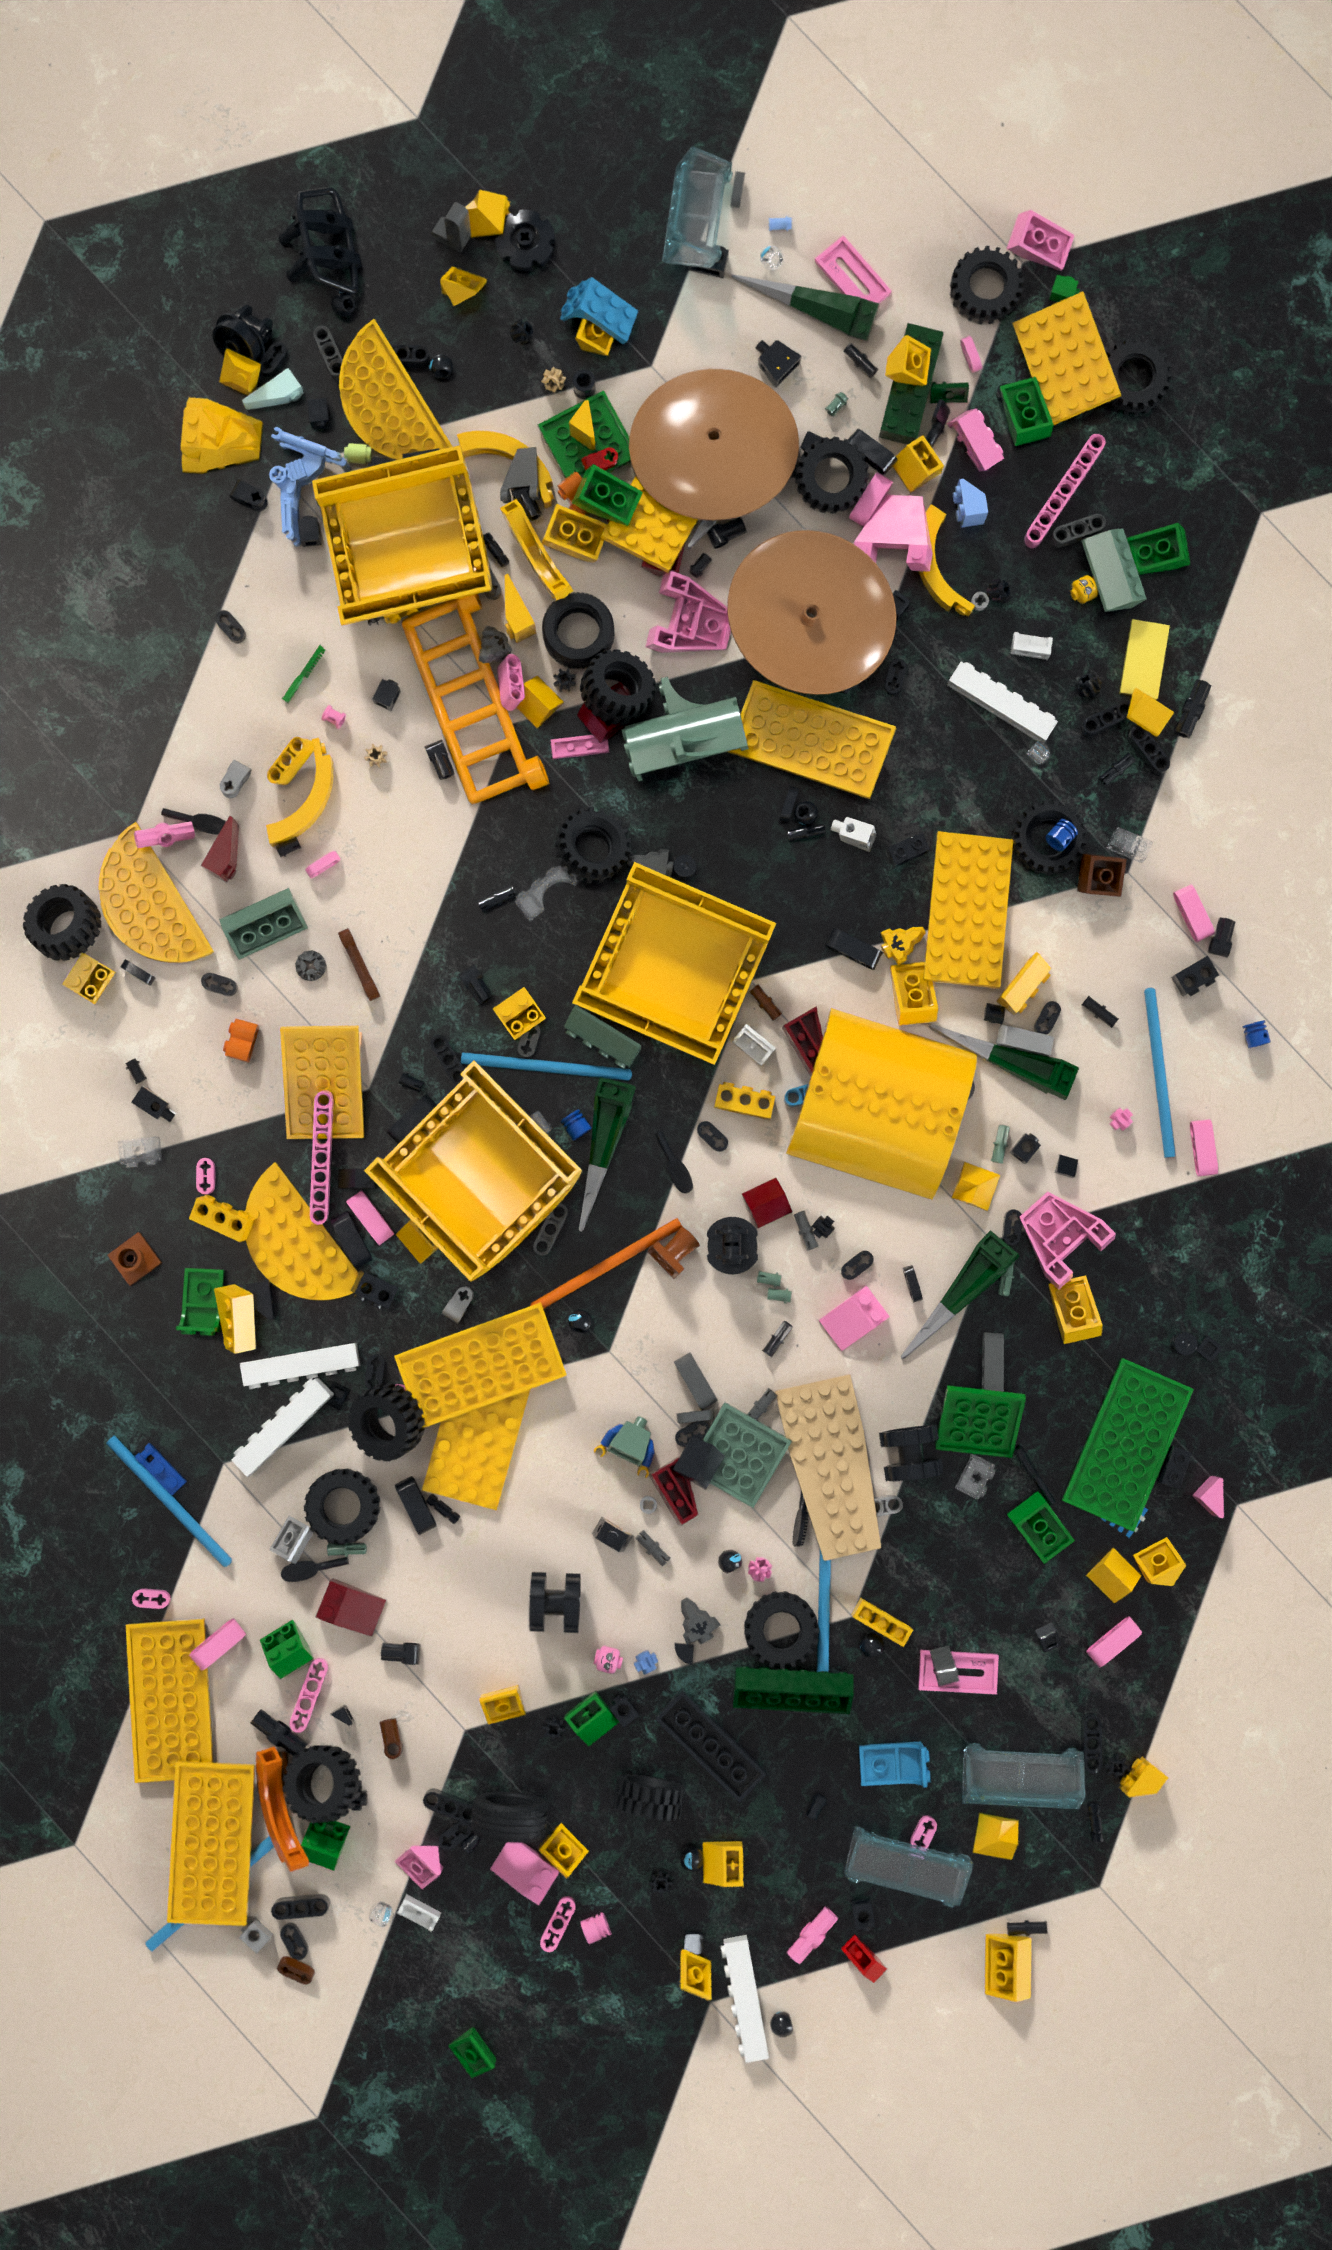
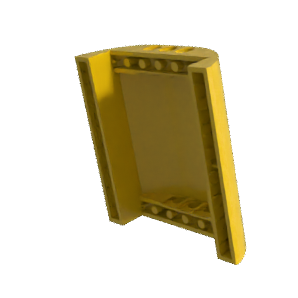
M460 445L312 481L315 499L321 507L340 606H337L342 626L492 590L489 562L480 519Z
M634 862L617 907L583 984L579 986L572 1003L715 1065L776 923Z
M831 1008L825 1025L826 1030L786 1154L932 1200L941 1183L955 1144L972 1087L977 1055Z
M473 1061L461 1073L464 1079L384 1159L377 1157L364 1170L470 1281L482 1276L513 1251L564 1199L582 1172L581 1168L476 1061Z

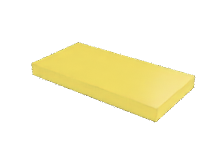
M1132 619L1119 694L1132 696L1134 689L1138 688L1153 699H1158L1169 625Z

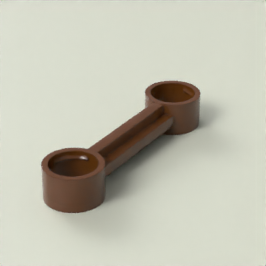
M349 928L338 932L368 999L372 1001L381 997Z

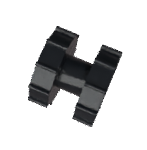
M937 1425L913 1426L879 1433L881 1447H897L900 1462L884 1467L885 1481H908L943 1474L942 1459L925 1460L923 1443L939 1439Z
M532 1572L529 1600V1631L544 1632L545 1616L558 1615L564 1616V1633L579 1632L581 1574L566 1573L565 1590L547 1589L546 1572Z

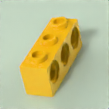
M723 1082V1085L719 1084L714 1108L768 1120L771 1119L775 1096L772 1095V1092L761 1090L759 1093L753 1091V1088L748 1086H742V1089L734 1087L735 1084ZM724 1091L730 1092L732 1095L731 1100H722L721 1093ZM742 1095H747L750 1098L748 1105L740 1103L739 1099ZM761 1099H766L769 1102L767 1109L759 1107L758 1102Z
M210 1195L196 1198L189 1217L190 1220L238 1242L247 1240L255 1220L249 1216L248 1212L234 1210L232 1205L224 1202L219 1203L215 1201L216 1198ZM204 1205L208 1208L207 1214L203 1211ZM220 1213H223L225 1216L224 1222L220 1219ZM238 1220L242 1223L241 1229L237 1227Z
M862 1598L859 1599L851 1613L853 1618L902 1647L905 1646L913 1632L910 1626Z

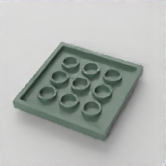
M724 1402L703 1438V1441L714 1445L725 1456L710 1484L754 1508L792 1440Z

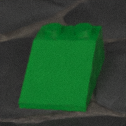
M1036 377L1000 386L1007 423L1014 445L1018 446L1051 437L1054 424Z
M593 464L585 471L572 504L588 513L628 526L643 492Z
M1179 523L1126 538L1138 575L1173 570L1190 565L1185 530Z
M1038 1491L1007 1514L1044 1564L1075 1541Z

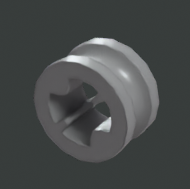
M984 592L975 593L971 600V603L975 605L974 609L977 611L984 610L989 602V598ZM978 597L985 601L981 606L977 605L978 602L975 603Z
M645 1496L640 1501V1508L644 1513L651 1514L656 1510L657 1502L653 1497ZM645 1500H652L654 1502L652 1510L648 1508L645 1510L643 1508Z

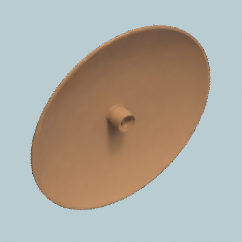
M703 369L688 372L658 387L638 410L629 437L632 467L639 482L648 494L667 509L680 515L700 520L737 518L766 505L779 494L789 481L795 469L799 451V436L795 419L789 407L778 393L750 375L726 369Z
M811 530L792 531L776 535L759 544L743 559L734 574L727 599L728 621L731 633L740 652L762 676L791 691L818 695L849 689L861 683L875 672L885 659L892 645L896 628V608L889 583L877 564L864 551L841 537ZM807 613L813 614L814 618L809 617Z

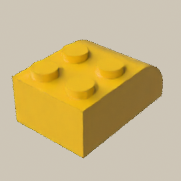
M556 504L544 534L542 545L583 561L596 562L604 542L601 539V535L608 524Z

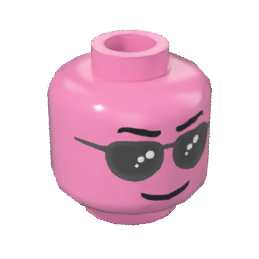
M602 1646L601 1649H597L593 1664L596 1665L597 1670L613 1674L617 1668L621 1669L623 1657H620L618 1649Z

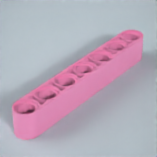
M1094 434L1088 439L1024 537L1027 547L1036 548L1040 545L1105 446V439L1102 435ZM1091 443H1097L1099 448H1094ZM1081 458H1087L1089 463H1083ZM1071 473H1076L1079 478L1074 479L1071 477ZM1060 489H1067L1069 494H1063ZM1050 504L1058 505L1059 509H1052ZM1040 519H1046L1048 524L1043 525ZM1035 534L1038 540H1032L1029 535Z
M327 1090L320 1091L314 1099L310 1220L317 1225L323 1224L329 1216L334 1098L332 1093ZM320 1095H327L329 1103L326 1105L321 1104L319 1101ZM320 1114L327 1115L328 1122L326 1124L319 1122L318 1117ZM324 1133L327 1136V1142H319L318 1134ZM318 1153H324L327 1160L325 1162L318 1161ZM323 1172L326 1175V1180H317L316 1173ZM322 1191L325 1194V1199L321 1201L316 1199L315 1193ZM315 1211H322L324 1219H317L314 1215Z

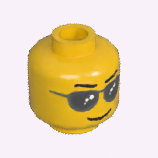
M1086 575L1072 583L1070 594L1073 600L1083 604L1098 596L1094 577Z

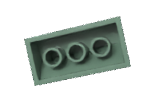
M1123 528L1108 530L1082 540L1105 612L1133 608L1146 600Z
M289 888L219 919L222 930L238 960L308 928Z
M577 1005L572 1009L564 1025L567 1035L574 1039L576 1036L583 1040L582 1044L590 1049L592 1047L597 1048L601 1056L607 1059L610 1056L616 1060L614 1063L623 1069L625 1066L630 1068L641 1050L640 1044Z

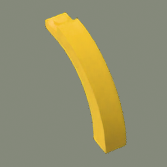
M469 431L457 434L464 458L473 455L492 454L513 461L517 449L529 448L513 437L493 431ZM537 455L538 485L540 496L546 509L552 507L551 500L554 497L551 487H553V481L546 466Z
M515 499L501 507L500 510L517 543L548 593L556 600L567 597L569 593L573 592L572 587L549 557L522 505Z
M931 504L926 511V518L933 554L930 572L919 571L921 579L933 599L946 611L949 612L952 607H955L959 614L969 617L975 605L956 593L946 583L937 566L935 540L937 532L947 514Z
M319 738L311 739L314 744L316 775L308 798L289 817L266 825L269 844L272 847L277 846L278 843L283 844L300 836L316 822L326 807L332 790L334 768L332 757L330 755L324 756V754H327L325 743H321Z

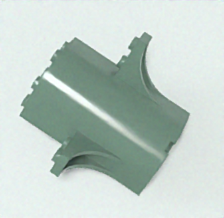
M668 677L661 678L662 684L659 685L661 696L665 695L666 703H663L665 713L668 715L625 726V729H622L623 738L626 742L624 744L625 751L631 761L629 762L630 771L633 777H637L638 781L642 780L641 774L739 748H741V751L749 749L736 697L706 705L695 704L678 695L671 686Z

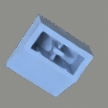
M959 479L957 486H955V492H953L954 504L957 503L958 510H956L957 522L961 523V528L984 524L988 514L985 494L965 479Z

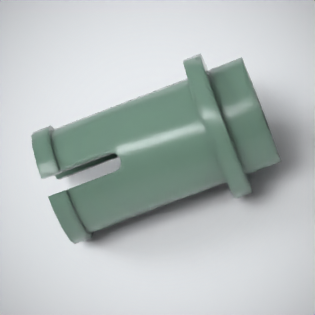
M842 392L836 393L835 398L825 408V411L834 417L840 408L847 404L848 397Z
M759 1271L757 1283L774 1285L775 1288L776 1286L780 1287L782 1275H778L777 1272L772 1274Z
M769 1287L767 1300L784 1301L786 1304L791 1302L792 1291H788L787 1288L786 1290Z

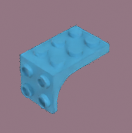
M592 277L582 281L579 285L572 287L568 291L567 302L561 310L562 315L560 319L562 321L573 317L584 318L597 325L620 343L624 344L628 341L638 310Z
M921 1742L859 1745L861 1786L918 1784L923 1788H927V1782H930V1771L926 1767V1762H929V1752Z

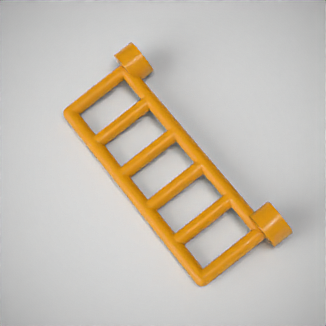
M478 594L443 602L402 621V627L467 799L471 804H477L525 783H528L532 791L549 784L546 770L539 756L528 760L525 758L509 713L501 704L499 687L490 663L479 661L482 642L471 616L472 613L483 609ZM457 610L466 634L423 651L415 627ZM470 644L479 669L437 686L428 662ZM483 679L492 704L450 721L441 697ZM497 714L506 738L463 756L455 731ZM510 749L519 774L477 791L468 766Z

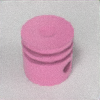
M603 1912L600 1913V1916L597 1914L596 1917L592 1916L581 1921L582 1930L588 1944L611 1935Z

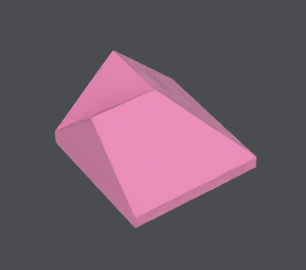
M412 1846L394 1861L421 1889L435 1880L443 1870V1866L439 1862L438 1846Z

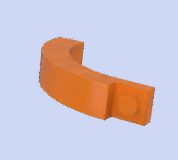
M275 1747L256 1752L257 1787L264 1820L273 1846L281 1863L285 1862L290 1872L309 1866V1859L295 1835L284 1799L282 1759Z

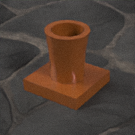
M680 1227L676 1235L665 1247L657 1241L648 1250V1253L675 1279L685 1269L679 1262L690 1252L698 1248L700 1244L687 1229Z
M140 1232L108 1254V1257L129 1286H132L162 1264ZM131 1255L134 1257L133 1262H130Z

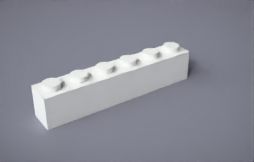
M960 662L948 681L947 685L1041 744L1045 743L1058 722L1052 714L1048 712L1043 713L1036 704L1032 702L1027 703L1018 693H1011L1006 690L1007 687L1002 683H995L990 680L991 677L986 673H979L974 670L975 668L971 664Z
M357 1343L240 1363L243 1386L249 1385V1389L261 1387L260 1383L268 1382V1386L280 1384L282 1379H287V1382L299 1381V1376L305 1375L307 1379L316 1378L318 1373L325 1372L326 1376L337 1374L339 1369H344L345 1372L355 1371L356 1366H361Z
M319 1378L309 1379L303 1385L305 1389L300 1394L296 1392L289 1399L290 1403L286 1407L283 1405L275 1412L277 1416L273 1420L268 1419L261 1426L263 1428L258 1434L255 1432L248 1438L249 1443L245 1447L241 1446L233 1453L235 1457L232 1461L247 1477L251 1476L334 1396L332 1391Z
M747 1935L724 1939L721 1951L722 1957H727L728 1965H725L724 1968L726 1978L730 1977L731 1985H728L730 1998L734 1997L735 2005H731L733 2017H737L739 2023L735 2025L737 2037H741L742 2044L739 2045L740 2056H745L746 2063L769 2059Z

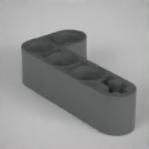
M454 202L446 217H440L431 235L448 247L462 252L471 237L468 210L463 205Z
M983 1333V1390L1004 1392L1003 1333Z
M949 1645L930 1650L938 1686L958 1682L959 1676Z

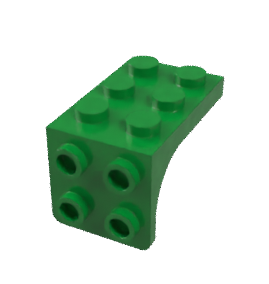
M185 1268L182 1314L180 1323L176 1326V1330H181L180 1334L192 1335L196 1334V1331H200V1335L212 1336L215 1335V1332H221V1322L214 1289L224 1287L225 1270Z

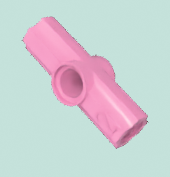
M192 822L173 825L159 823L155 828L139 830L134 833L137 848L154 845L169 847L174 842L194 839L195 837Z
M824 1907L817 1917L802 1929L800 1937L789 1948L787 1954L796 1963L801 1964L813 1948L816 1949L826 1937L825 1934L838 1920V1917L829 1908Z

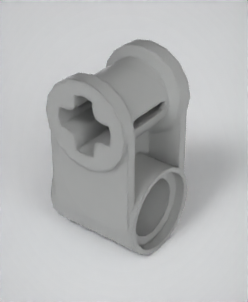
M233 760L220 782V789L223 795L229 799L235 798L250 777L252 769ZM231 785H232L233 789H232V790H231V789H228V791H227V790H226V787H227V786H228V787H231Z
M468 1286L460 1287L452 1299L449 1300L441 1314L458 1324L473 1299V1290ZM460 1291H468L467 1295L469 1296V1299L465 1298L464 1300H462V1295L460 1294Z

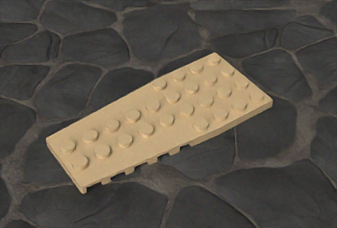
M851 1375L775 1391V1394L778 1395L776 1399L785 1437L792 1440L788 1447L789 1454L823 1560L827 1561L880 1549L881 1542L865 1436Z

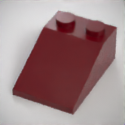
M621 682L610 687L618 694L631 695L627 687ZM586 702L583 703L577 714L578 718L600 744L627 726L620 725V723L614 725L610 724L611 722L602 721L599 716L596 717L592 714L591 709L588 710L585 706Z
M231 816L228 817L201 864L208 873L226 883L235 876V868L237 866L239 824Z
M332 1578L315 1618L372 1637L386 1599Z

